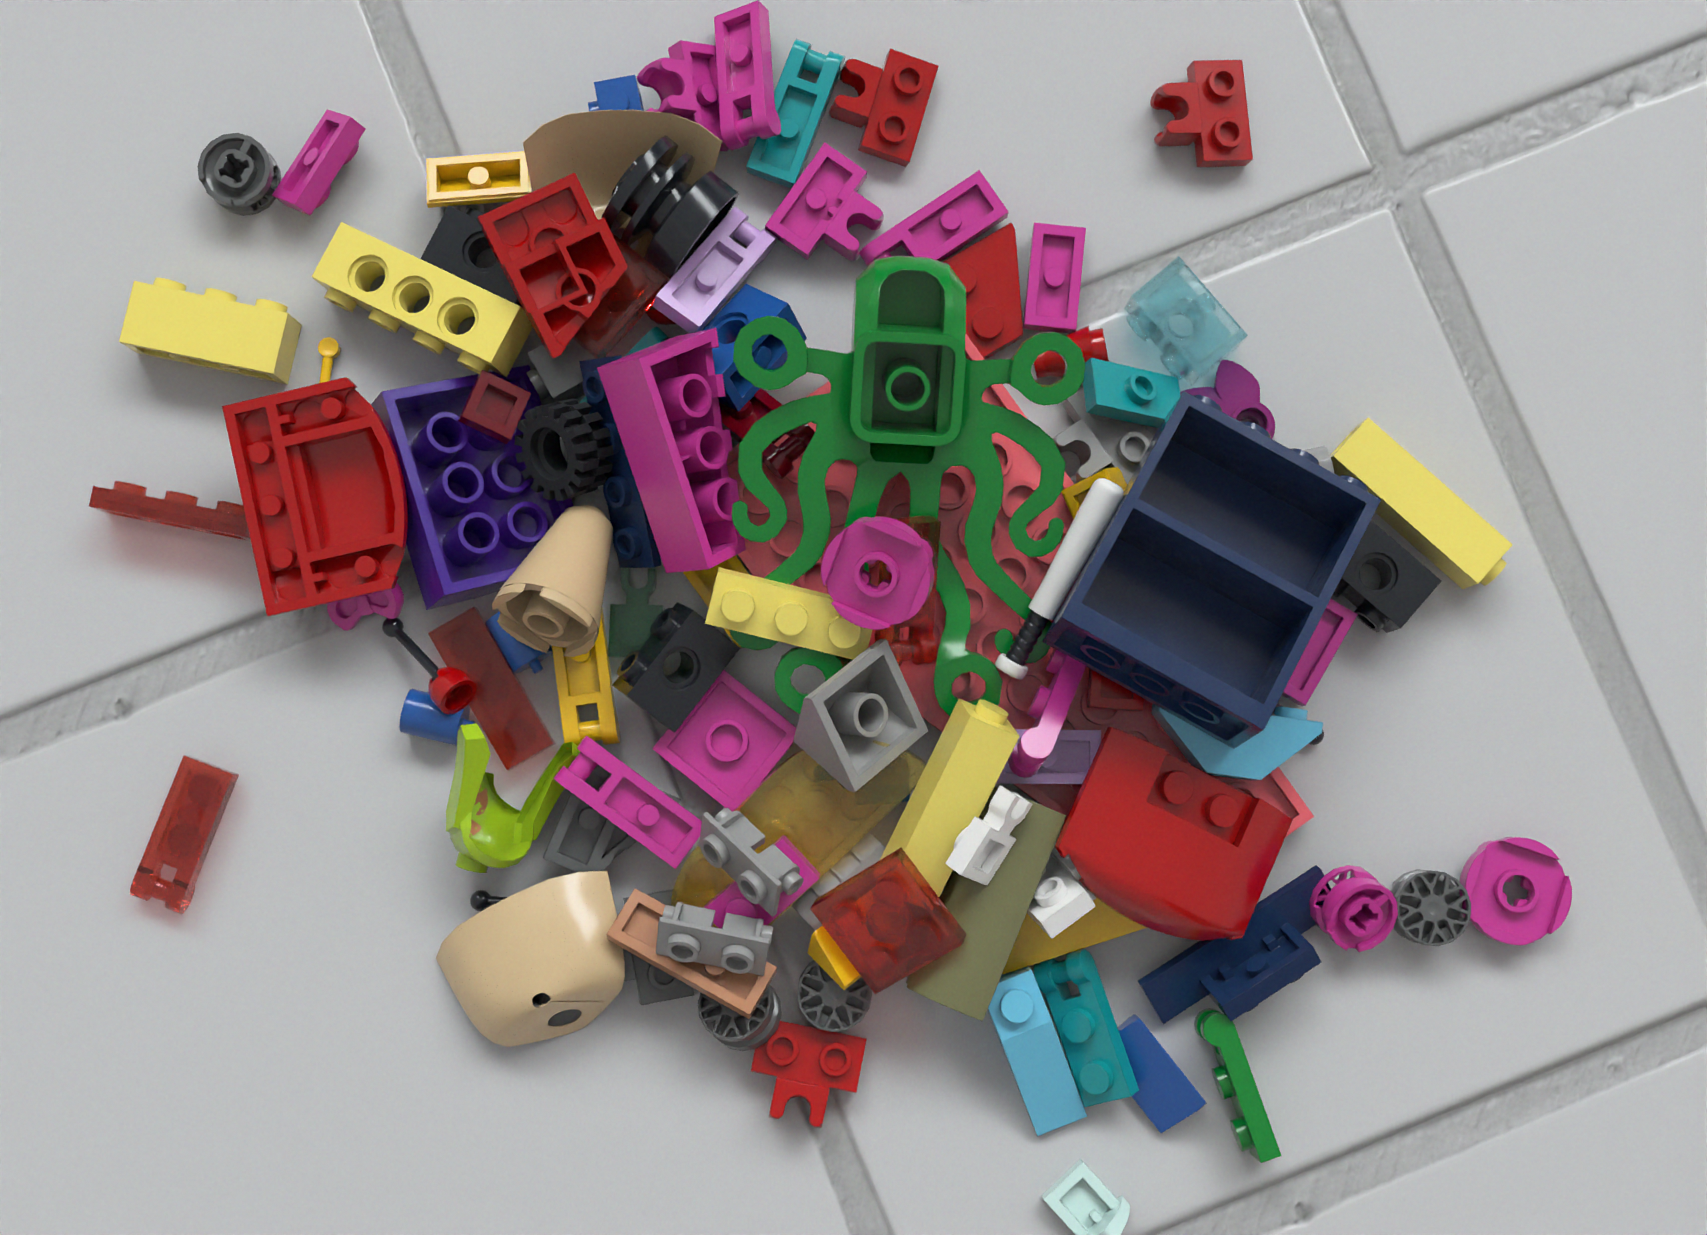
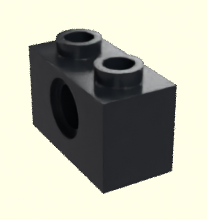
M448 205L420 259L521 306L498 261L488 268L476 266L479 254L486 249H491L477 221L478 216L484 213L472 207H467L464 213Z
M1371 520L1333 596L1339 597L1342 594L1355 605L1357 609L1354 612L1358 614L1357 618L1370 629L1376 632L1382 629L1389 633L1401 629L1442 580ZM1364 563L1374 566L1379 571L1381 581L1377 590L1367 588L1360 579V569Z
M679 602L673 608H667L657 616L650 628L652 635L639 651L634 650L625 657L617 670L619 677L612 684L614 688L674 733L740 649L713 625L705 624L706 619L695 610ZM674 652H679L681 662L678 669L670 675H664L663 665L666 658Z

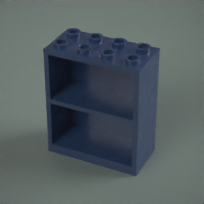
M1184 391L1159 426L1124 490V497L1071 587L1042 642L1235 749L1264 730L1381 499L1369 493L1368 488L1361 481L1346 475L1338 476L1323 468L1312 454L1301 449H1289L1272 440L1270 434L1263 427L1252 422H1240L1223 413L1219 404L1212 399L1202 395L1192 396Z

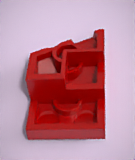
M575 172L477 218L508 282L551 359L562 354L578 330L598 307L601 300L628 268L605 218L597 219Z

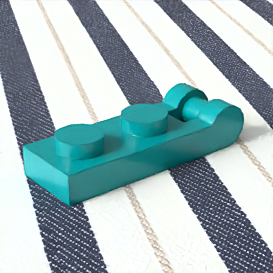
M799 39L794 41L774 92L775 110L780 119L781 132L779 135L764 140L757 136L746 165L747 173L788 188L794 186L802 174L830 97L839 80L845 56L832 51L825 55L811 50L810 43ZM804 70L819 75L816 84L800 78Z
M1083 949L1069 953L1066 956V960L1060 962L1052 958L1036 963L1034 965V977L1039 989L1046 995L1084 1107L1133 1096L1139 1091L1095 961L1090 952ZM1072 981L1075 983L1080 993L1071 995L1067 982Z

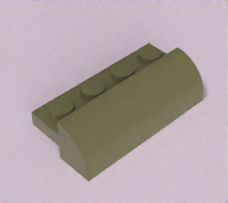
M994 787L979 817L980 819L983 820L989 810L990 801L993 798L996 791L998 790V787ZM1028 800L1033 804L1029 812L1010 833L1017 840L988 886L961 876L954 870L952 871L934 909L929 910L928 921L930 924L923 941L915 947L908 962L907 988L980 1021H983L1066 818V815L1031 800Z

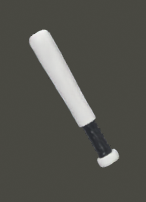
M1099 478L1092 484L1044 579L1028 606L1030 612L1023 623L1024 625L1020 628L1019 634L1016 635L1015 641L1011 644L1007 654H1000L995 662V666L1002 672L1019 680H1022L1027 674L1028 667L1025 663L1029 658V654L1033 651L1034 645L1037 644L1038 638L1046 627V623L1049 620H1054L1067 594L1124 497L1123 489L1116 483L1105 478Z

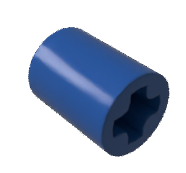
M500 612L485 622L514 674L529 668L532 669L534 674L543 670L540 662L553 653L551 646L547 653L517 641L503 630L497 622Z
M411 689L403 704L399 729L401 733L457 746V734L460 725L475 724V721L469 720L470 703L457 713L445 714L432 701L428 692Z

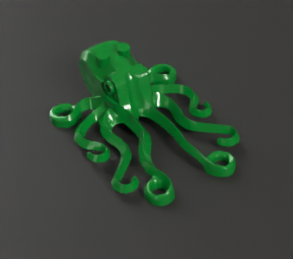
M891 256L874 259L855 280L851 352L847 354L808 348L796 327L787 320L775 316L756 318L740 329L734 343L733 361L739 374L755 387L766 390L781 389L808 372L820 374L827 378L831 384V391L828 394L790 401L772 410L752 425L739 444L738 473L745 487L769 509L770 517L765 524L760 526L754 525L748 518L747 504L739 500L732 505V520L739 534L749 541L764 543L779 534L787 522V508L781 495L762 471V452L782 434L810 422L816 424V432L802 456L798 471V496L804 529L800 544L789 558L764 577L765 579L790 585L816 564L824 552L830 535L831 516L825 490V478L828 468L835 461L841 459L851 460L857 466L856 481L844 529L859 518L875 517L879 501L888 481L902 472L908 480L910 487V527L922 539L927 541L932 548L933 585L939 593L946 611L945 628L941 636L935 666L934 690L939 706L950 716L958 701V698L952 693V683L962 673H976L985 681V692L980 698L969 701V703L977 705L981 699L998 706L1003 681L992 661L979 653L969 651L965 647L966 638L971 628L970 602L962 578L946 555L938 539L937 519L942 475L952 466L966 467L974 475L976 493L965 525L964 537L969 564L977 577L1025 620L1030 612L1028 606L1032 599L1003 571L992 553L991 536L1002 503L1004 486L1002 468L992 443V434L998 432L1021 445L1033 455L1042 467L1039 486L1014 512L1009 522L1008 534L1015 548L1028 557H1042L1052 552L1062 539L1064 530L1062 519L1054 518L1050 520L1047 534L1044 538L1037 541L1029 538L1026 527L1032 519L1052 506L1063 490L1065 461L1054 440L1039 426L1019 413L983 402L982 394L986 388L993 384H1009L1033 403L1043 406L1059 404L1078 391L1084 381L1086 364L1081 348L1069 337L1056 332L1035 334L1022 342L1011 359L974 361L967 359L965 355L966 288L948 263L928 257ZM765 335H773L782 340L787 350V360L782 366L774 370L762 368L754 361L752 356L753 345L756 340ZM1047 351L1056 352L1064 360L1065 373L1060 380L1052 385H1041L1034 380L1031 374L1032 365L1038 355ZM865 563L864 570L869 572V564ZM1050 620L1046 623L1045 629H1043L1037 644L1034 645L1033 651L1029 654L1025 664L1036 663L1048 653L1051 646L1043 643L1042 640L1052 624ZM1001 629L995 635L994 643L1001 654H1007L1014 640L1009 630ZM729 630L732 638L742 648L758 651L769 649L779 642ZM799 646L791 648L781 656L775 669V691L787 707L800 714L804 698L809 694L799 692L792 685L791 676L794 670L803 664L815 666L823 672L825 681H827L853 659Z

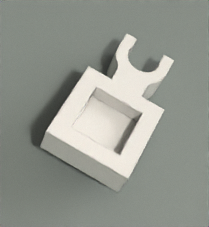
M1000 785L990 801L989 810L984 819L974 817L970 825L961 831L955 840L954 850L945 864L961 876L988 886L1017 840L1010 833L1025 818L1033 804L1019 794L1012 793Z

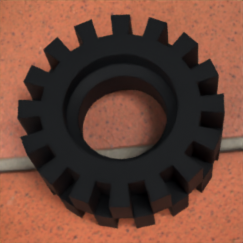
M567 399L537 406L535 409L528 410L524 414L526 419L520 420L517 428L524 434L515 436V445L522 447V452L516 454L517 463L525 462L527 468L521 471L524 479L533 478L534 481L531 488L536 493L543 491V498L552 500L556 498V501H562L593 492L598 489V486L604 485L608 480L604 474L611 472L613 463L605 459L607 456L614 455L613 445H605L604 438L611 435L608 427L599 428L598 424L603 418L598 412L589 414L592 406L586 402L578 403V399ZM560 437L566 446L568 463L561 450Z

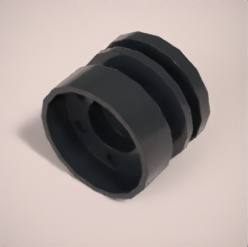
M665 135L645 154L640 155L626 170L616 184L611 200L601 218H605L612 233L631 218L621 237V241L628 246L639 240L647 231L651 233L653 238L649 243L644 259L671 279L727 216L736 202L739 193L711 170L699 178L692 186L687 183L686 179L691 172L695 158L686 152L668 168L676 154L678 145Z

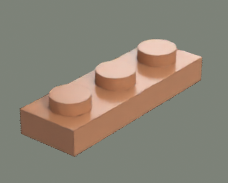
M635 888L607 932V939L750 1019L774 978L777 967L766 961L764 976L751 973L738 974L722 967L698 962H679L671 957L656 954L659 918L663 915L665 904Z

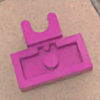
M680 40L668 48L669 58H660L649 63L637 75L639 84L653 88L661 100L659 109L649 108L646 111L672 113L699 123L722 140L720 151L726 152L730 149L724 143L720 130L716 46Z
M824 142L768 220L765 228L777 236L779 241L807 260L820 242L824 240L826 245L846 259L856 261L859 257V241L848 232V229L852 225L862 224L871 230H878L883 223L884 214L879 207L857 193L867 178V171Z

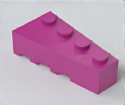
M717 328L676 336L597 367L666 573L710 569L746 550L744 537L739 534L732 520V505L739 501L737 480L729 478L727 458L729 451H732L733 448L730 429H722L718 398L725 396L723 374L715 375L712 349L719 347Z

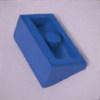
M1133 1014L1118 1026L1139 1091L1132 1098L1160 1133L1168 1130L1207 1104L1138 1016Z

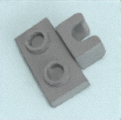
M1083 388L1067 398L1062 404L1075 424L1053 438L1060 453L1071 451L1080 459V468L1070 478L1076 484L1105 468L1118 467L1128 485L1150 445L1153 435L1146 425L1086 413Z

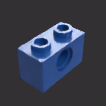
M745 284L702 329L703 331L717 328L719 347L713 348L712 354L715 375L723 374L725 396L718 399L720 403L738 412L760 389L739 374L733 361L734 343L740 329L756 318L775 316L787 320L798 329L804 341L807 339L789 303L748 284ZM765 335L756 340L753 345L752 356L754 361L762 368L774 370L782 366L787 360V350L782 340L773 335Z

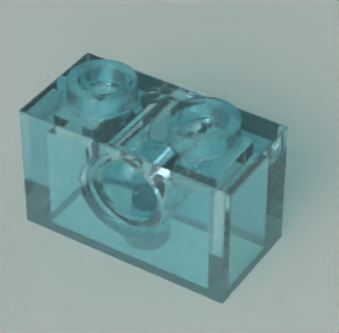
M1179 256L1136 291L1124 308L1129 314L1126 319L1132 330L1144 341L1150 338L1163 353L1160 359L1165 368L1178 380L1185 378L1191 386L1238 348L1248 336ZM1173 315L1187 317L1193 325V334L1182 336L1175 333L1170 327L1169 317Z

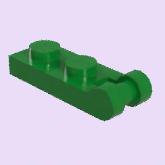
M1209 1008L1200 1011L1195 1017V1031L1201 1038L1209 1042L1214 1050L1219 1066L1212 1068L1213 1078L1222 1099L1231 1098L1237 1118L1230 1120V1124L1242 1152L1249 1150L1250 1154L1260 1163L1282 1156L1235 1024L1218 1010Z

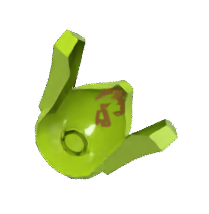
M478 724L460 725L457 734L455 770L446 808V831L450 833V839L455 849L459 852L455 865L461 869L476 873H487L488 866L506 868L517 865L529 853L533 841L537 840L555 803L565 789L553 778L562 766L568 768L581 752L577 749L578 746L573 742L561 745L539 777L522 809L518 810L506 803L497 794L494 787V774L485 772L491 753L486 738Z

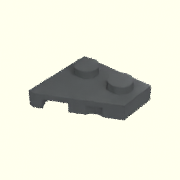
M597 765L585 782L598 791L610 773ZM664 792L678 804L680 803V798ZM570 793L543 858L575 872L603 871L613 862V859L637 841L573 793Z

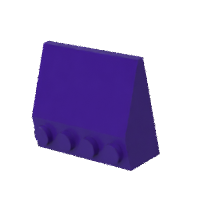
M529 365L511 368L507 377L494 371L489 372L531 393L520 420L526 419L524 414L528 410L542 405L539 394L526 373L531 370ZM479 374L382 391L371 404L382 419L399 459L407 499L406 545L426 610L498 592L567 508L574 506L571 498L562 501H556V498L552 500L543 498V491L536 493L531 488L534 479H524L521 471L527 468L525 462L517 463L516 454L522 452V447L515 445V436L524 433L517 427L512 439L505 444L458 421Z

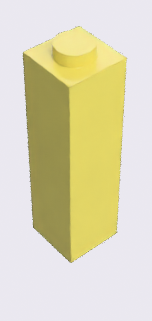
M1366 418L1358 424L1330 454L1334 474L1350 476L1365 484L1369 493L1381 499L1375 513L1461 589L1479 584V582L1484 586L1488 585L1506 566L1507 563L1502 559V556L1513 544L1370 418Z
M958 699L875 868L884 891L934 909L953 871L945 863L954 850L955 840L961 831L970 825L974 817H980L1020 737L1007 719L1008 712L1001 707L981 699L977 705Z

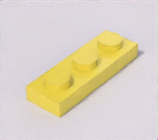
M718 567L705 624L848 659H855L868 648L873 630L857 626L843 618L831 604L834 600L830 594Z

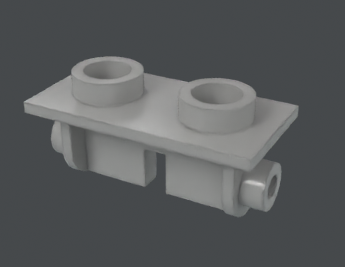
M724 808L715 818L708 812L704 813L702 816L699 847L706 860L716 868L721 867L732 877L747 900L754 904H760L772 917L777 914L780 893L784 891L787 895H792L801 887L804 879L799 875L800 868L774 844L757 854L754 850L765 843L766 836L739 810L732 812L729 808Z
M677 902L676 907L665 905L663 915L659 918L656 954L671 957L679 962H698L722 967L733 973H751L764 976L768 949L770 948L774 928L763 925L764 919L726 913L723 927L720 929L712 927L715 910L683 904V902Z

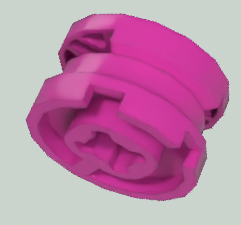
M1346 865L1330 871L1315 886L1309 901L1310 915L1315 924L1323 932L1327 933L1336 945L1346 951L1348 948H1355L1358 952H1362L1380 944L1393 930L1398 916L1397 901L1392 892L1379 883L1372 874L1359 866ZM1350 871V878L1346 879L1347 873ZM1330 880L1336 884L1331 891L1326 887L1327 882ZM1324 901L1323 905H1316V902Z

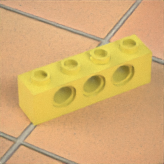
M343 222L338 226L311 276L327 289L324 298L329 302L353 313L357 305L371 312L368 317L370 321L396 334L400 327L415 333L412 339L415 343L438 355L442 354L444 348L460 355L457 362L477 374L482 370L488 372L490 369L507 377L533 328L521 306ZM385 275L381 287L370 292L372 282L377 277ZM424 296H430L428 305L422 311L413 313L416 302ZM468 317H475L472 328L468 332L458 335L457 331L460 323Z

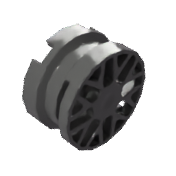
M240 133L221 135L212 140L202 151L197 166L199 180L206 189V193L230 213L241 216L258 214L269 208L276 199L266 193L269 188L275 191L281 182L280 168L263 145L251 136ZM275 178H277L276 186L271 184ZM262 198L268 199L265 204L261 205L260 200ZM256 202L257 208L253 209L251 204Z
M1416 869L1402 874L1393 882L1394 886L1391 892L1397 901L1398 909L1394 929L1400 936L1422 945L1441 946L1453 942L1464 933L1470 921L1471 902L1467 890L1456 878L1445 872ZM1458 890H1461L1463 893L1461 897ZM1464 900L1466 902V910L1462 909V901Z
M813 960L806 966L799 979L797 989L799 1008L807 1021L819 1029L831 1032L848 1030L861 1022L870 1008L872 989L869 975L866 973L847 989L843 990Z
M771 985L768 986L750 1019L703 993H700L698 1000L699 1018L705 1029L726 1047L739 1051L757 1049L768 1042L777 1031L782 1016L780 999Z

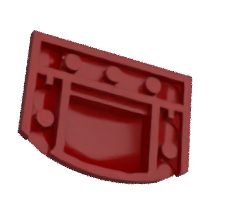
M347 377L222 406L268 617L394 589L399 578L396 574L406 548L408 522L403 474L391 437L382 419L372 405L355 390L357 386Z
M1108 727L1055 844V848L1063 858L1069 854L1071 861L1082 877L1079 881L1088 891L1105 905L1129 920L1151 930L1190 940L1204 941L1221 938L1233 940L1242 938L1293 819L1264 800L1254 798L1168 754V751L1114 727Z

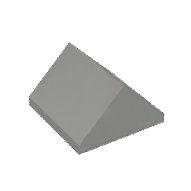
M887 639L876 641L804 698L793 740L841 785L852 792L859 790L928 732Z

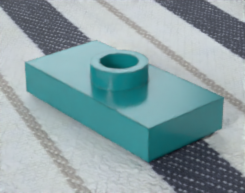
M1090 358L1085 363L1083 388L1086 413L1159 428L1181 396L1178 377Z

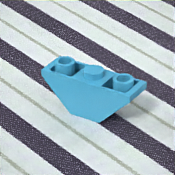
M1153 703L1151 714L1191 766L1209 775L1250 781L1262 780L1322 733L1323 722L1307 720V710L1275 707L1274 715H1271L1264 730L1233 749Z

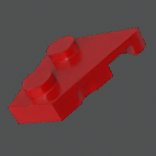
M1009 223L943 261L950 265L966 288V334L985 360L1022 339L1023 336L1016 232L1013 224Z

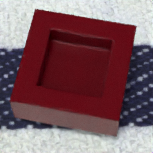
M482 370L474 383L458 421L507 444L512 439L531 393Z

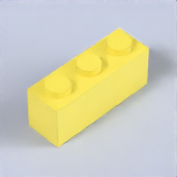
M156 277L153 285L138 281L133 282L119 342L143 355L288 385L302 325L287 313V306L266 299H256L255 306L236 302L237 296L213 288H206L204 295L186 292V285L165 278Z

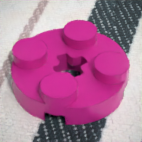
M880 516L872 518L862 517L837 534L827 547L821 565L823 586L827 585L828 593L834 600L831 604L836 611L849 622L867 629L879 630L889 628L893 624H899L904 620L907 621L916 615L928 599L934 582L933 552L927 541L901 521ZM877 560H880L887 564L886 570L892 574L891 581L884 579L879 586L871 584V573L864 570L865 563L874 564Z
M1505 837L1494 841L1490 840L1478 846L1476 852L1465 863L1459 882L1467 890L1471 902L1470 921L1479 932L1498 942L1526 945L1534 943L1535 940L1541 939L1546 934H1552L1563 924L1572 902V886L1569 876H1565L1562 866L1557 861L1560 859L1553 850L1538 841L1521 837ZM1514 875L1521 877L1520 886L1528 891L1525 899H1516L1512 906L1507 902V895L1503 892V886L1505 882H1511ZM1459 890L1460 897L1463 895L1461 890ZM1465 900L1462 901V909L1466 910Z

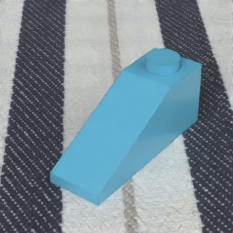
M1027 966L1002 974L987 1011L1037 1136L1085 1118L1087 1114L1032 969Z

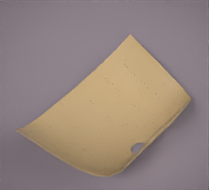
M600 110L570 113L542 124L523 141V147L532 191L575 172L599 220L612 197L611 195L616 184L626 170L640 155L645 154L665 135L678 145L676 154L668 168L686 152L695 158L691 172L686 179V182L691 186L710 170L714 173L722 140L699 123L672 113L641 110ZM629 218L620 228L625 229L631 218ZM648 231L638 240V245L634 250L622 253L628 266L627 269L635 268L648 262L644 259V256L653 238V235Z
M576 872L547 879L484 909L458 925L443 940L436 960L470 1021L483 1036L495 1044L512 1047L570 1034L591 1023L619 994L625 978V961L623 948L609 941L606 935L617 918L608 872ZM539 993H545L551 998L550 1001L539 1005V1007H534L532 1002L533 997ZM571 1009L581 1011V1015L571 1023L560 1026L548 1024L549 1019L561 1011Z

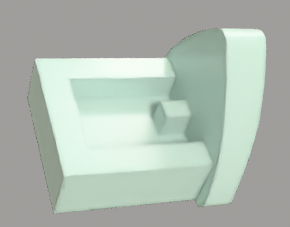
M1081 1159L1042 1195L1043 1200L1075 1235H1121L1128 1221L1130 1204L1123 1196L1116 1198Z

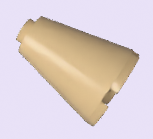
M591 505L567 508L498 590L492 603V611L498 608L500 615L497 622L503 630L517 641L547 653L550 645L566 648L563 656L570 657L586 654L594 646L599 633L613 536V527L600 509Z

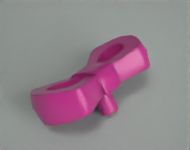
M396 583L394 589L328 603L327 611L330 619L337 626L348 631L357 625L362 616L370 615L374 612L389 619L397 618L403 608L404 594L401 587Z

